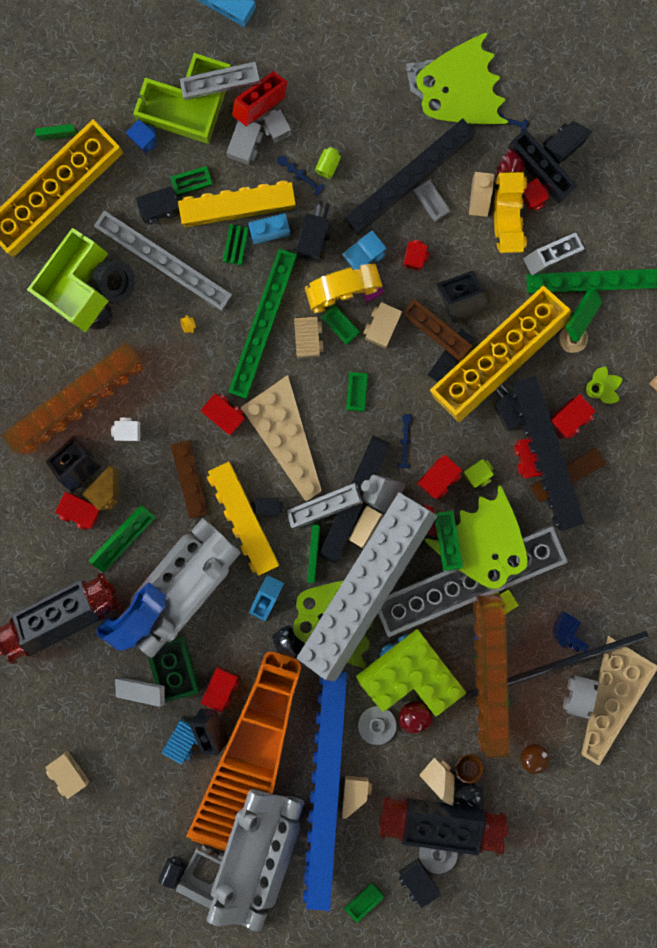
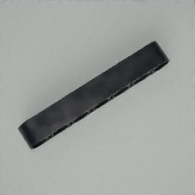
M374 435L351 484H357L361 499L364 493L361 489L362 483L365 480H370L373 474H377L390 445V442ZM363 500L360 504L338 512L319 556L337 563L362 508Z

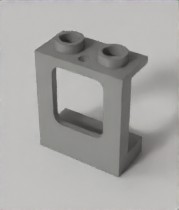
M198 844L176 888V892L210 909L213 901L211 890L215 880L213 884H208L194 877L193 871L201 855L221 865L224 854L220 853L218 855L213 852L210 846Z

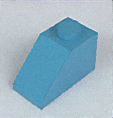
M267 575L249 613L266 621L284 583Z

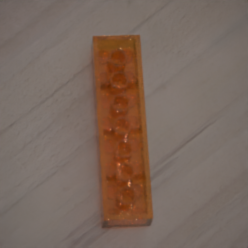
M128 342L124 343L1 434V436L14 454L30 455L36 450L35 446L39 443L45 444L48 442L54 432L57 431L59 433L67 427L66 423L70 420L76 421L83 415L81 412L88 408L90 410L94 408L100 398L104 397L105 399L113 393L112 389L116 386L122 387L129 381L128 378L134 374L136 376L144 370L143 367L146 363Z
M500 595L476 596V602H473V612L476 614L477 621H474V632L478 639L474 640L475 652H477L478 657L475 659V669L478 671V677H476L475 681L476 689H478L479 696H476V704L479 707L477 725L480 729V732L477 733L478 744H480L481 752L484 751L486 758L510 757L505 603Z

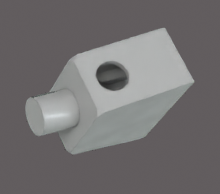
M373 474L370 480H365L361 485V489L364 491L362 500L375 511L385 515L398 492L402 493L406 484L392 478Z

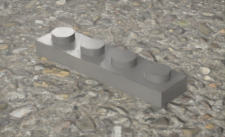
M256 62L180 79L184 100L260 83Z
M354 483L289 509L287 514L291 528H300L360 504L362 499L358 486Z

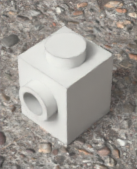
M120 418V421H114V426L112 425L111 436L114 437L115 441H140V422L132 421V418Z

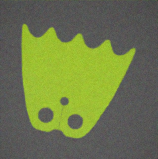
M487 33L474 37L449 50L418 73L416 83L418 89L423 93L422 108L427 116L451 122H459L463 118L469 124L508 123L506 119L501 118L497 113L498 107L505 102V99L497 96L492 90L500 77L490 73L487 68L494 54L486 52L481 48ZM427 75L433 76L435 79L434 86L426 87L423 83L424 77ZM448 87V93H443L442 88ZM431 99H438L440 101L441 107L439 110L433 111L429 108V101Z
M498 486V495L495 500L490 501L479 497L477 512L468 513L464 510L460 511L461 520L459 525L456 526L463 569L458 570L488 588L498 589L507 582V578L510 575H517L527 567V554L522 535L501 486ZM426 538V543L440 554L438 540ZM494 553H497L499 556L497 560L492 559ZM509 556H518L520 564L517 567H510L507 561ZM492 569L500 572V579L496 582L488 578V572Z
M344 581L314 587L298 595L296 608L299 614L293 625V632L297 638L304 643L307 642L320 621L317 616L325 613ZM307 597L315 600L314 608L309 610L303 606V602ZM308 621L311 623L312 630L309 633H303L300 630L302 622ZM366 633L347 662L364 669L366 663L362 659V654L369 649L370 643L366 638Z

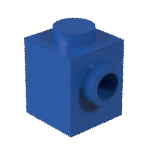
M138 120L126 132L128 138L144 153L152 151L157 145L156 130L149 124L146 126L141 120Z

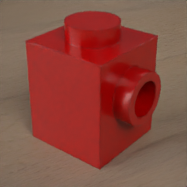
M537 178L527 184L522 198L529 211L533 209L538 211L546 206L545 202L549 199V192L546 186L542 185Z
M420 240L409 241L403 267L421 271L423 263L428 262L430 253L426 251L428 245H424V242Z

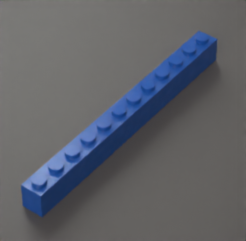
M341 671L336 681H329L321 676L319 677V685H323L322 693H318V705H321V712H317L316 724H320L319 732H315V744H318V752L314 751L313 763H317V769L312 771V783H315V791H311L310 803H314V809L309 811V823H312V831L308 830L307 842L311 843V849L306 851V863H309V870H305L304 883H308V890L303 892V903H306V909L330 911L347 671Z

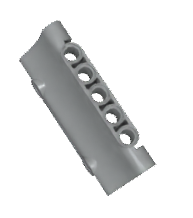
M204 518L192 529L195 535L186 534L181 537L131 597L130 603L132 604L135 594L148 582L166 595L164 611L159 614L151 626V632L137 642L139 648L150 658H153L166 642H171L177 636V633L213 590L225 579L229 572V566L241 553L239 549ZM190 543H194L192 547L187 548ZM182 557L179 562L175 563L177 558ZM169 572L166 577H162L165 573ZM128 608L124 610V612L119 616V618L127 611Z
M249 789L244 807L236 815L235 823L211 890L213 901L206 919L210 924L215 926L236 924L243 925L253 931H262L268 914L265 909L272 908L276 903L300 830L298 820L304 805L303 800L293 796H281Z

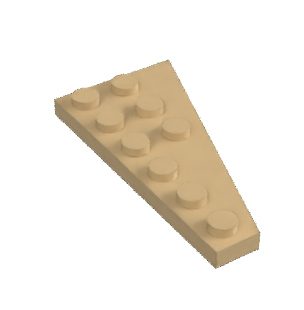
M287 375L246 403L241 409L304 500L308 501L322 490Z
M608 636L606 644L615 642L616 640ZM626 646L604 653L598 686H596V690H598L593 712H590L591 718L588 721L581 752L584 757L597 765H600L657 671V665Z

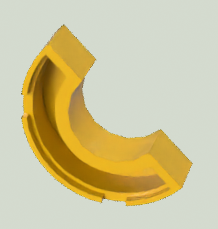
M524 172L500 173L496 184H500L499 190H495L494 196L495 238L499 237L500 243H497V248L500 253L524 252V248L527 246V238L522 231L523 218L520 217V209H523V198L521 197L524 189L527 187V178L524 177Z
M376 264L360 265V269L352 270L351 267L309 283L310 288L305 286V292L311 311L317 314L325 311V307L336 304L335 301L338 299H342V301L353 298L354 294L359 293L373 294L377 292V288L382 287Z

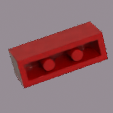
M272 71L261 79L260 83L254 84L235 98L232 116L247 127L285 98L288 82Z

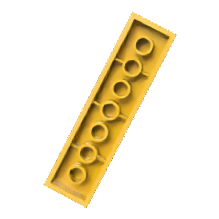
M94 119L0 207V246L11 257L14 258L123 154L120 146Z
M543 285L430 389L433 398L460 423L568 323L572 317L571 310Z

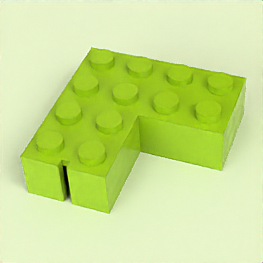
M194 53L186 77L229 68L231 65ZM145 78L140 91L141 98H138L133 115L136 121L141 120L144 124L209 144L226 91L184 100L182 89Z
M72 228L27 290L86 333L108 303L106 298L87 285L95 271L94 269L100 262L104 261L108 253L95 242Z
M418 629L356 675L360 685L382 712L415 689L437 717L466 694V691Z

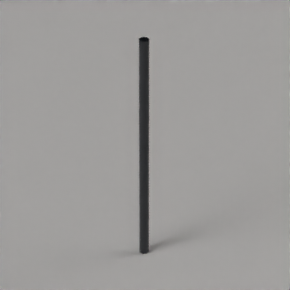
M647 631L467 691L464 695L465 700L648 639L649 635Z

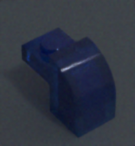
M562 610L553 625V636L556 642L563 648L570 642L569 647L577 652L579 650L586 652L589 645L573 636L582 622Z

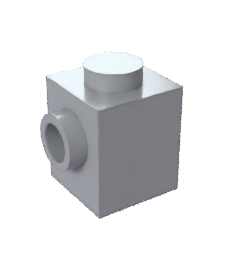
M281 109L278 111L272 110L263 118L264 125L262 127L267 136H271L274 143L291 135V129Z

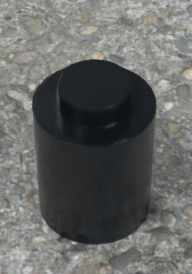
M279 497L256 498V517H279L280 513H283V501H279Z
M176 856L167 858L158 882L167 888L175 889L185 867L184 863H182L183 860Z

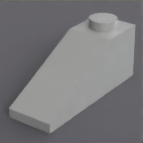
M575 232L535 250L523 260L531 275H535L584 250V247Z

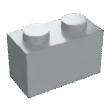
M238 120L226 152L227 157L249 165L250 161H254L257 155L256 145L262 142L264 136L262 126L252 122L246 127Z

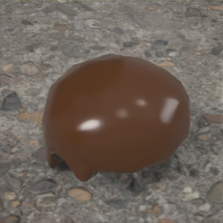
M534 744L523 749L520 761L523 769L528 773L541 774L547 769L550 757L544 747Z
M466 754L460 757L455 765L456 777L463 783H477L484 775V764L476 755Z

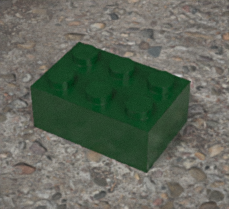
M185 635L175 637L171 642H166L153 658L148 656L155 684L164 686L165 703L200 692L201 688Z

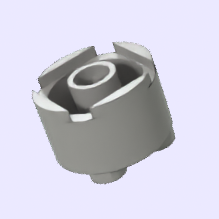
M576 675L574 678H569L567 689L570 690L569 697L565 696L563 701V708L566 710V713L590 719L591 716L588 712H593L598 690H594V685L598 686V681Z

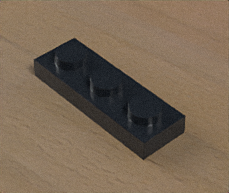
M461 328L457 332L458 335L471 345L476 340V338ZM445 350L427 376L438 383L459 361Z

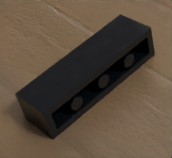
M526 129L509 144L508 149H513L524 160L526 169L536 179L538 178L542 185L546 186L549 194L558 204L577 187L575 182Z

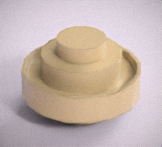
M566 328L559 335V344L568 353L582 351L588 342L586 330L579 341H573Z

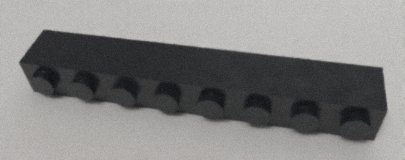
M462 118L345 217L346 224L357 236L469 143L473 139L475 131Z
M531 376L511 383L512 388H509L512 399H516L518 405L515 407L518 417L522 418L524 424L522 425V431L525 436H528L530 441L528 449L531 455L534 454L536 459L534 462L535 470L537 473H541L542 480H540L542 490L547 493L546 503L548 508L552 509L554 515L552 521L555 528L558 527L559 530L565 531L585 524L537 376Z

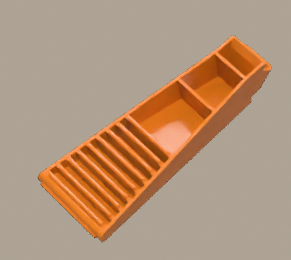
M276 652L265 654L257 678L186 835L191 841L225 851L236 815L244 807L249 789L273 794L293 694L301 670V664L297 659Z

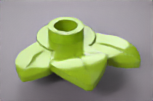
M606 366L598 368L593 373L592 380L586 385V393L593 399L599 398L605 404L616 403L620 398L615 390L620 386L622 378L616 375H608ZM593 386L598 387L597 393L592 391Z

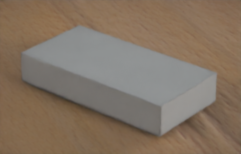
M430 179L413 190L434 222L451 211Z

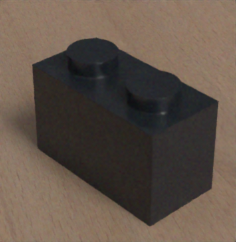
M172 186L135 198L143 222L149 225L158 223L159 219L163 217L167 219L174 218L180 212Z
M200 709L189 723L202 755H219L229 739L217 709Z
M418 858L399 870L400 877L398 879L404 888L408 887L410 890L409 896L415 905L418 903L423 908L441 896L439 888Z

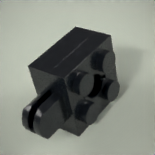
M322 201L318 202L315 215L306 213L296 250L297 258L318 264L320 259L324 260L327 250L325 240L329 241L332 232V226L329 225V219H327L330 209L329 203H326L323 216L320 217Z

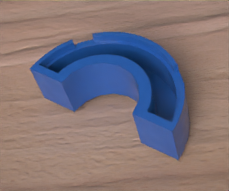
M148 582L135 594L132 604L120 618L114 620L109 616L97 627L98 637L118 651L127 648L132 649L142 637H146L151 632V626L166 607V595Z

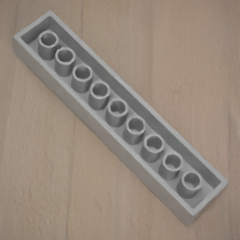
M398 492L299 653L298 660L323 679L329 681L337 680L437 518L436 514Z
M547 526L522 537L527 554V567L517 575H510L507 578V582L498 589L488 588L460 570L445 572L442 570L391 591L378 612L387 636H393L567 563L553 526ZM494 553L492 555L493 560H497L499 558L497 553ZM516 555L509 556L507 560L510 567H517L520 564L519 557ZM496 569L490 570L488 572L489 580L493 582L500 579V572Z

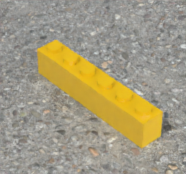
M279 181L276 183L277 185L271 186L269 184L258 185V188L253 189L242 187L239 191L235 192L224 190L218 195L206 193L202 194L200 198L184 197L182 201H178L181 223L185 228L296 209L292 182Z
M228 461L208 471L209 476H207L211 487L215 486L217 489L216 498L226 508L224 514L228 522L232 521L234 525L232 531L236 539H241L243 544L240 546L244 556H249L251 562L248 564L253 574L257 573L259 576L278 567V560L231 463Z

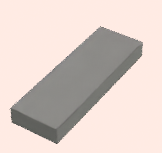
M122 677L115 679L117 698L158 707L165 705L164 686Z

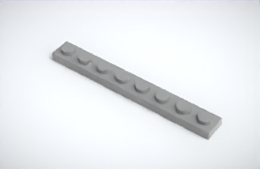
M103 211L95 223L94 227L220 311H223L231 299L232 294L108 212Z

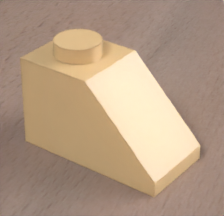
M474 173L468 215L488 217L494 174Z
M434 758L419 776L443 801L452 805L454 803L455 776L450 771L451 766L444 760L440 762Z
M345 776L342 819L348 818L367 801V795H371L372 784L369 783L368 778Z

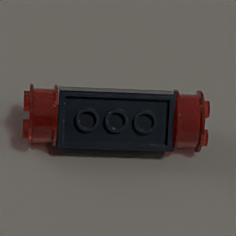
M98 573L97 577L89 582L79 580L13 614V618L9 619V623L0 626V655H4L9 664H16L19 658L25 655L30 657L100 621V619H104L105 614L113 610L115 612L119 611L121 603L114 595L116 593L114 585L108 582L104 573Z
M387 796V798L383 797V813L380 814L379 837H382L383 840L386 837L398 838L402 845L478 856L479 853L483 854L484 851L495 852L496 856L504 854L505 843L503 841L508 836L507 817L504 812L492 814L488 813L486 809L449 805L411 798H404L402 801L391 799L390 796Z

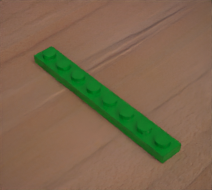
M278 249L228 391L230 394L247 399L297 254Z
M657 269L527 274V294L536 293L543 285L551 293L587 292L589 288H595L596 291L657 289Z

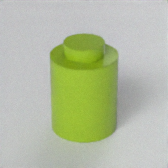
M331 147L324 149L314 171L323 177L332 179L341 159L339 151Z

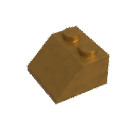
M109 466L83 493L99 511L111 510L118 503L116 499L119 497V469L117 467Z

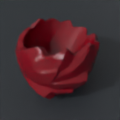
M510 149L506 156H503V160L496 168L497 178L500 173L523 172L525 162L513 149Z
M412 701L405 704L400 710L399 724L405 732L416 734L432 726L431 710L424 702Z

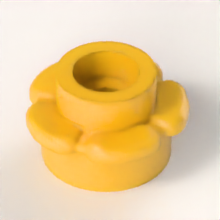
M185 315V318L180 319L184 333H193V329L196 328L193 317L189 318L188 315Z

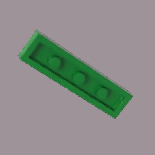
M141 504L88 561L104 573L149 526L156 516Z

